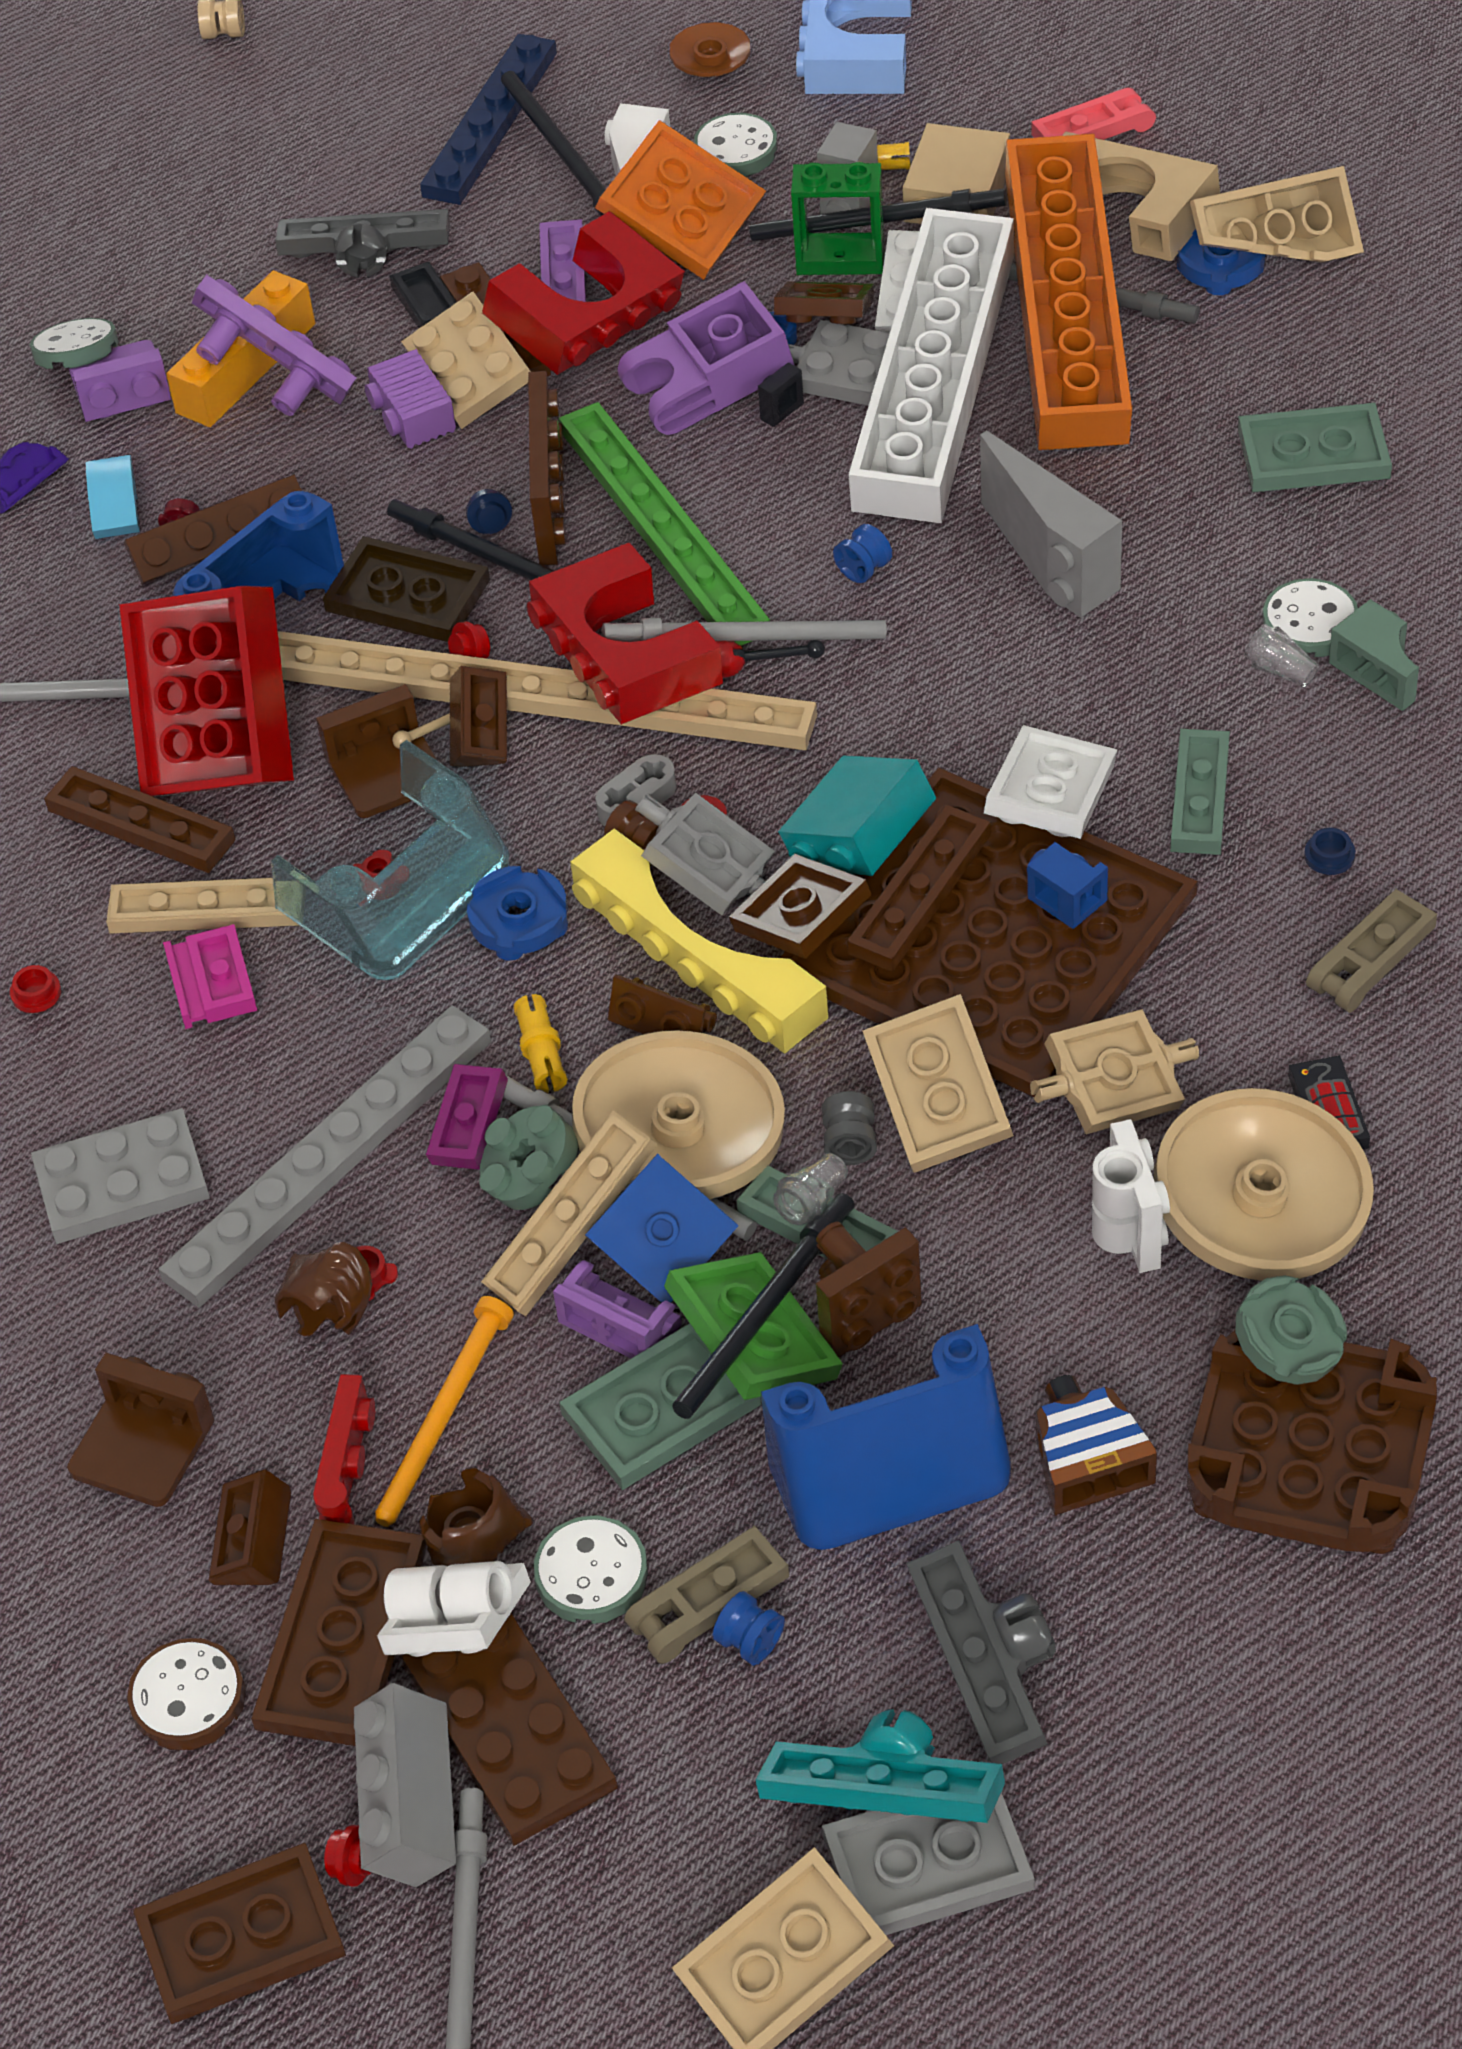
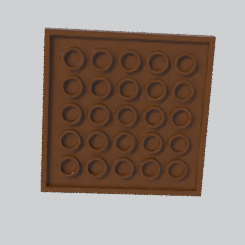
M938 767L928 779L936 800L873 876L852 874L866 879L872 895L806 959L787 951L780 958L791 959L826 985L827 1000L878 1024L961 994L992 1078L1035 1097V1095L1031 1094V1082L1056 1075V1068L1044 1044L1051 1033L1103 1019L1195 898L1198 881L1085 831L1081 839L1071 836L1059 837L1045 829L1022 823L1010 824L1002 821L999 817L984 814L986 797L990 790ZM946 804L991 822L990 837L893 972L848 954L847 940ZM1054 842L1071 853L1081 855L1092 867H1095L1099 862L1108 867L1107 901L1074 929L1028 899L1027 865L1039 850L1047 849Z

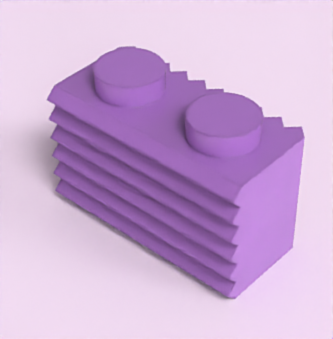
M417 349L367 368L370 382L365 385L367 399L373 410L382 409L383 420L391 436L399 434L405 445L412 449L415 444L421 445L423 441L429 442L431 438L437 439L439 435L445 436L447 432H454L456 425L451 398L447 395L446 390L444 391L443 386L440 385L439 380L433 375L432 370L429 369L428 364L426 365L425 360L422 359Z

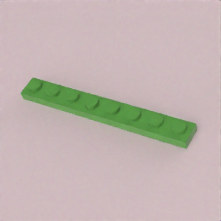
M599 402L558 418L559 423H562L565 439L707 622L770 621L768 616ZM734 641V642H736L737 644H739L740 646H742V645L747 644V643H749V642H751V641Z

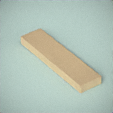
M308 876L111 885L106 923L109 933L217 929L232 924L235 925V928L307 925L310 884Z
M613 1110L481 1282L526 1317L587 1238L585 1234L614 1203L658 1144Z

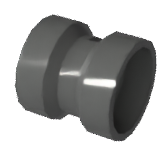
M843 1091L825 1099L822 1104V1122L826 1128L824 1133V1153L829 1160L842 1165H857L868 1161L877 1152L876 1132L871 1127L875 1117L874 1103L870 1097L855 1091Z

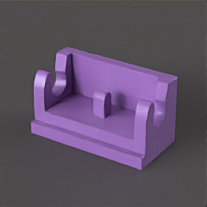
M586 1260L579 1262L564 1282L558 1284L553 1290L559 1323L630 1359L673 1334L682 1325L681 1316L673 1312L676 1307L675 1304L665 1300L656 1308L600 1280L599 1275L591 1272L594 1265Z

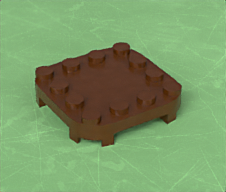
M1235 1330L1227 1337L1220 1334L1212 1349L1211 1365L1191 1444L1188 1443L1187 1488L1192 1497L1194 1511L1202 1517L1210 1518L1230 1527L1353 1552H1373L1376 1554L1390 1552L1395 1547L1397 1539L1406 1533L1414 1516L1437 1400V1378L1431 1377L1427 1368L1410 1354V1345L1390 1338L1388 1351L1344 1342L1343 1354L1332 1371L1316 1382L1292 1384L1275 1380L1257 1369L1242 1351Z

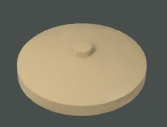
M661 1031L639 1035L620 1042L599 1055L586 1068L578 1081L573 1096L572 1126L580 1152L613 1110L658 1144L624 1190L658 1153L708 1199L720 1197L734 1192L753 1181L772 1162L782 1141L785 1112L784 1100L780 1087L772 1073L758 1058L742 1047L725 1039L704 1033Z
M1250 1088L1225 1091L1204 1098L1187 1108L1174 1120L1164 1135L1157 1155L1153 1177L1155 1182L1163 1181L1168 1193L1170 1212L1163 1214V1219L1175 1237L1188 1250L1217 1269L1236 1276L1259 1281L1284 1275L1301 1279L1324 1271L1339 1262L1350 1252L1361 1237L1371 1211L1374 1193L1373 1177L1367 1157L1353 1134L1338 1119L1308 1100L1269 1089Z

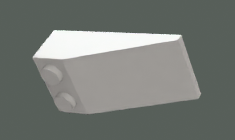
M989 431L983 432L980 435L981 504L1046 594L1057 605L1066 607L1082 618L1121 589L1122 520Z

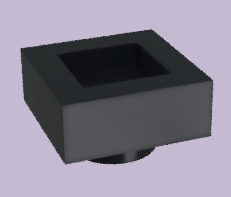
M788 362L758 385L760 420L775 427L804 404L801 369Z

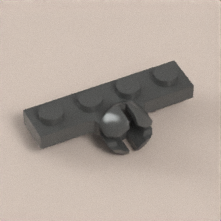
M448 209L279 220L275 240L278 256L291 255L295 258L308 257L313 253L336 254V264L344 273L359 278L360 269H366V276L370 277L382 269L386 261L387 252L403 247H418L428 250L437 248L440 245H448L450 231Z
M959 1540L906 1563L990 1762L1004 1764L1048 1745L1022 1685V1675L1028 1668L1051 1659L1056 1652L1055 1641L1039 1609L1037 1600L1031 1594L1022 1593L1002 1603H989L982 1594Z

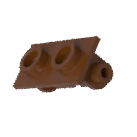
M617 974L613 976L608 1021L641 1034L661 1031H691L698 1033L705 1031L710 1033L715 1027L717 1014L711 1012L709 1005L704 1003L697 1005L685 999L673 997L667 992L644 984V981L638 977L630 980Z

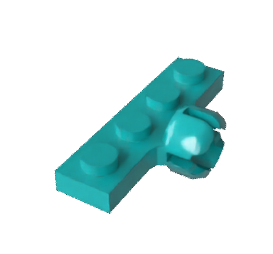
M887 1709L872 1717L860 1742L852 1747L838 1748L776 1741L756 1778V1785L760 1799L954 1819L964 1822L988 1823L1005 1785L1002 1764L932 1757L935 1751V1747L930 1745L933 1739L932 1730L924 1720L911 1711L904 1710L900 1713L894 1727H890L895 1712L894 1709Z

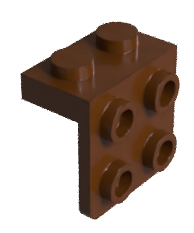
M406 684L316 718L324 758L358 817L369 818L439 791L446 786L445 773L423 736L412 740L410 746L406 749H398L393 744L392 738L397 731L404 730L409 732L419 727L414 699Z
M105 1352L95 1369L105 1402L67 1465L69 1474L74 1480L154 1507L164 1506L171 1498L215 1421L204 1384L186 1373L177 1372L171 1374L153 1368L147 1362L137 1357L130 1356L125 1359Z

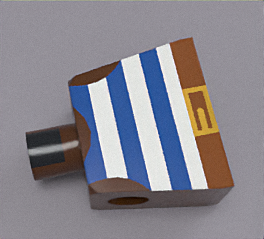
M1072 1375L1059 1376L1046 1385L1045 1393L1050 1404L1041 1406L1036 1410V1442L1054 1515L1156 1484L1157 1452L1113 1389L1102 1387L1082 1393L1076 1378Z

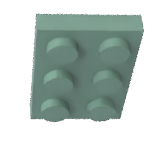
M1376 403L1238 416V433L1252 492L1391 479L1392 463Z
M690 1323L559 1402L562 1416L622 1490L761 1405L760 1397L744 1400L725 1374L690 1419L681 1418L674 1412L673 1403L711 1356V1352Z

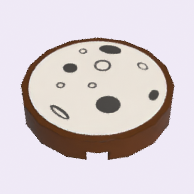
M203 1638L178 1639L157 1647L140 1661L130 1678L127 1701L135 1725L144 1736L146 1734L148 1738L155 1740L157 1745L169 1750H194L217 1741L226 1733L225 1728L232 1723L234 1717L237 1721L244 1708L246 1687L237 1660L223 1646Z

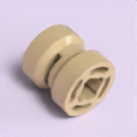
M198 0V23L202 39H215L218 34H227L231 38L243 37L245 19L242 0Z

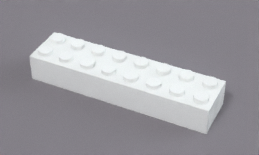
M926 208L849 471L852 512L942 524L1014 259V218Z

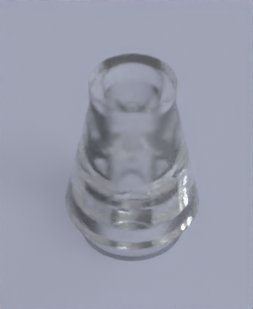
M1263 624L1251 638L1244 653V656L1252 661L1251 666L1253 668L1289 680L1303 688L1307 687L1313 680L1320 666V663L1313 660L1279 626L1272 628L1267 624Z
M826 1153L819 1160L782 1178L778 1182L777 1191L773 1197L778 1213L786 1221L794 1225H803L806 1222L808 1223L813 1216L821 1215L840 1183L847 1178L848 1170L845 1163L837 1155Z

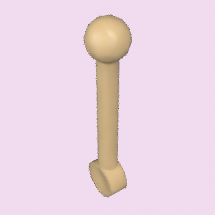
M450 713L409 732L404 730L397 731L392 738L394 746L398 749H406L410 746L412 740L450 724Z

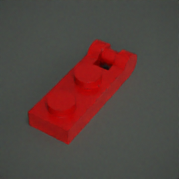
M340 1374L313 1492V1499L319 1512L320 1520L355 1525L354 1515L349 1505V1498L353 1479H361L364 1471L365 1449L361 1445L364 1431L371 1432L375 1421L374 1398L367 1397L361 1375Z

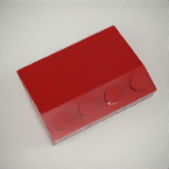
M236 586L119 604L140 792L150 796H162L294 781L273 587Z

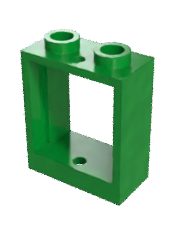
M881 163L793 164L791 199L796 275L882 274L885 243ZM870 197L871 233H808L806 198Z

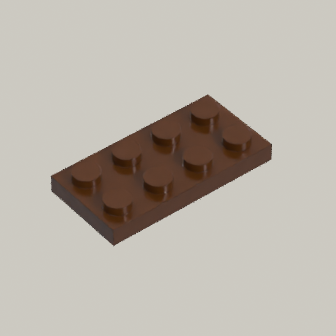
M546 371L528 372L530 503L539 564L543 566L558 565V545H566L564 517H557V513H565L563 485L556 483L564 481L563 455L558 452L564 450L562 423H558V420H553V417H559L557 389H549Z
M320 1519L314 1520L251 1720L255 1730L356 1746L354 1707L386 1687L395 1655H384L377 1637L389 1619L384 1604L385 1582L389 1573L396 1568L422 1566L427 1549V1544L422 1535Z
M511 1613L487 1649L468 1654L461 1651L432 1652L419 1657L411 1656L410 1654L402 1655L404 1667L419 1692L446 1703L449 1741L478 1789L484 1792V1799L513 1846L618 1789L615 1775Z

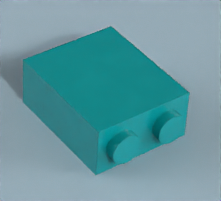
M843 755L781 827L778 833L788 850L789 857L797 854L850 874L873 876L936 800V796L917 759Z

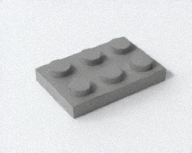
M183 1108L31 1152L56 1244L210 1199Z
M1002 1792L988 1823L868 1811L822 1825L823 1838L835 1873L885 1935L1035 1890V1878Z

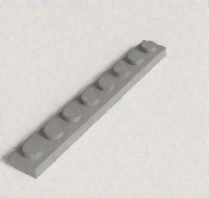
M451 1005L158 1268L162 1281L200 1308L449 1081L454 1064L467 1065L491 1043L489 1029Z

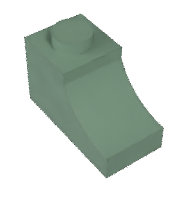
M1370 599L1332 628L1329 664L1401 711H1404L1416 701L1419 667L1404 653L1407 622L1402 620L1396 613L1385 609Z

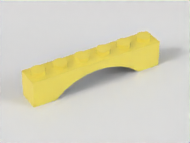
M615 828L570 861L574 883L572 890L577 900L588 909L594 908L608 919L611 926L622 935L628 934L643 946L646 953L656 961L662 960L677 971L679 977L686 985L691 988L698 987L713 999L716 1006L727 1015L733 1014L744 1022L760 1041L770 1042L785 1054L828 1019L826 985L791 959L767 958L736 952L710 942L682 923L669 910L658 894L651 875L650 863L641 856L644 850Z

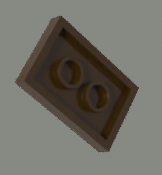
M362 536L324 595L325 612L448 642L455 624L466 621L490 581L489 569L487 566Z

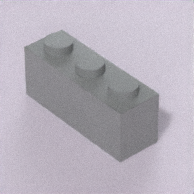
M391 1683L354 1707L361 1869L413 1887H418L456 1864L447 1705L445 1702Z

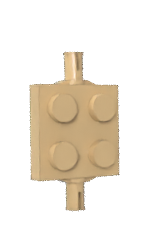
M1143 1009L1051 1033L1044 1044L1056 1068V1075L1041 1080H1033L1030 1084L1031 1094L1035 1095L1033 1099L1037 1103L1064 1095L1073 1105L1085 1134L1094 1133L1110 1128L1111 1123L1129 1119L1133 1122L1179 1109L1185 1098L1174 1077V1065L1197 1060L1199 1048L1198 1045L1194 1046L1196 1041L1193 1038L1165 1045L1153 1032Z

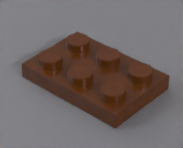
M306 1842L133 1909L171 2025L346 1956Z

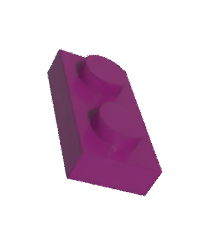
M454 1064L426 1152V1156L432 1165L480 1170V1163L487 1145L485 1133L489 1125L497 1118L508 1082L503 1069Z

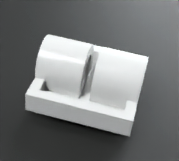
M1129 1119L1110 1124V1147L1102 1150L1093 1162L1092 1236L1096 1244L1105 1251L1116 1254L1132 1252L1139 1273L1161 1268V1247L1169 1243L1163 1214L1170 1212V1203L1163 1181L1155 1182L1151 1170L1154 1169V1161L1150 1144L1146 1138L1138 1139L1133 1122Z
M501 1561L452 1564L448 1567L437 1565L396 1568L392 1570L386 1579L384 1587V1604L389 1619L377 1635L384 1655L410 1654L411 1656L419 1657L432 1652L461 1651L468 1654L487 1649L531 1583L524 1563L505 1564Z

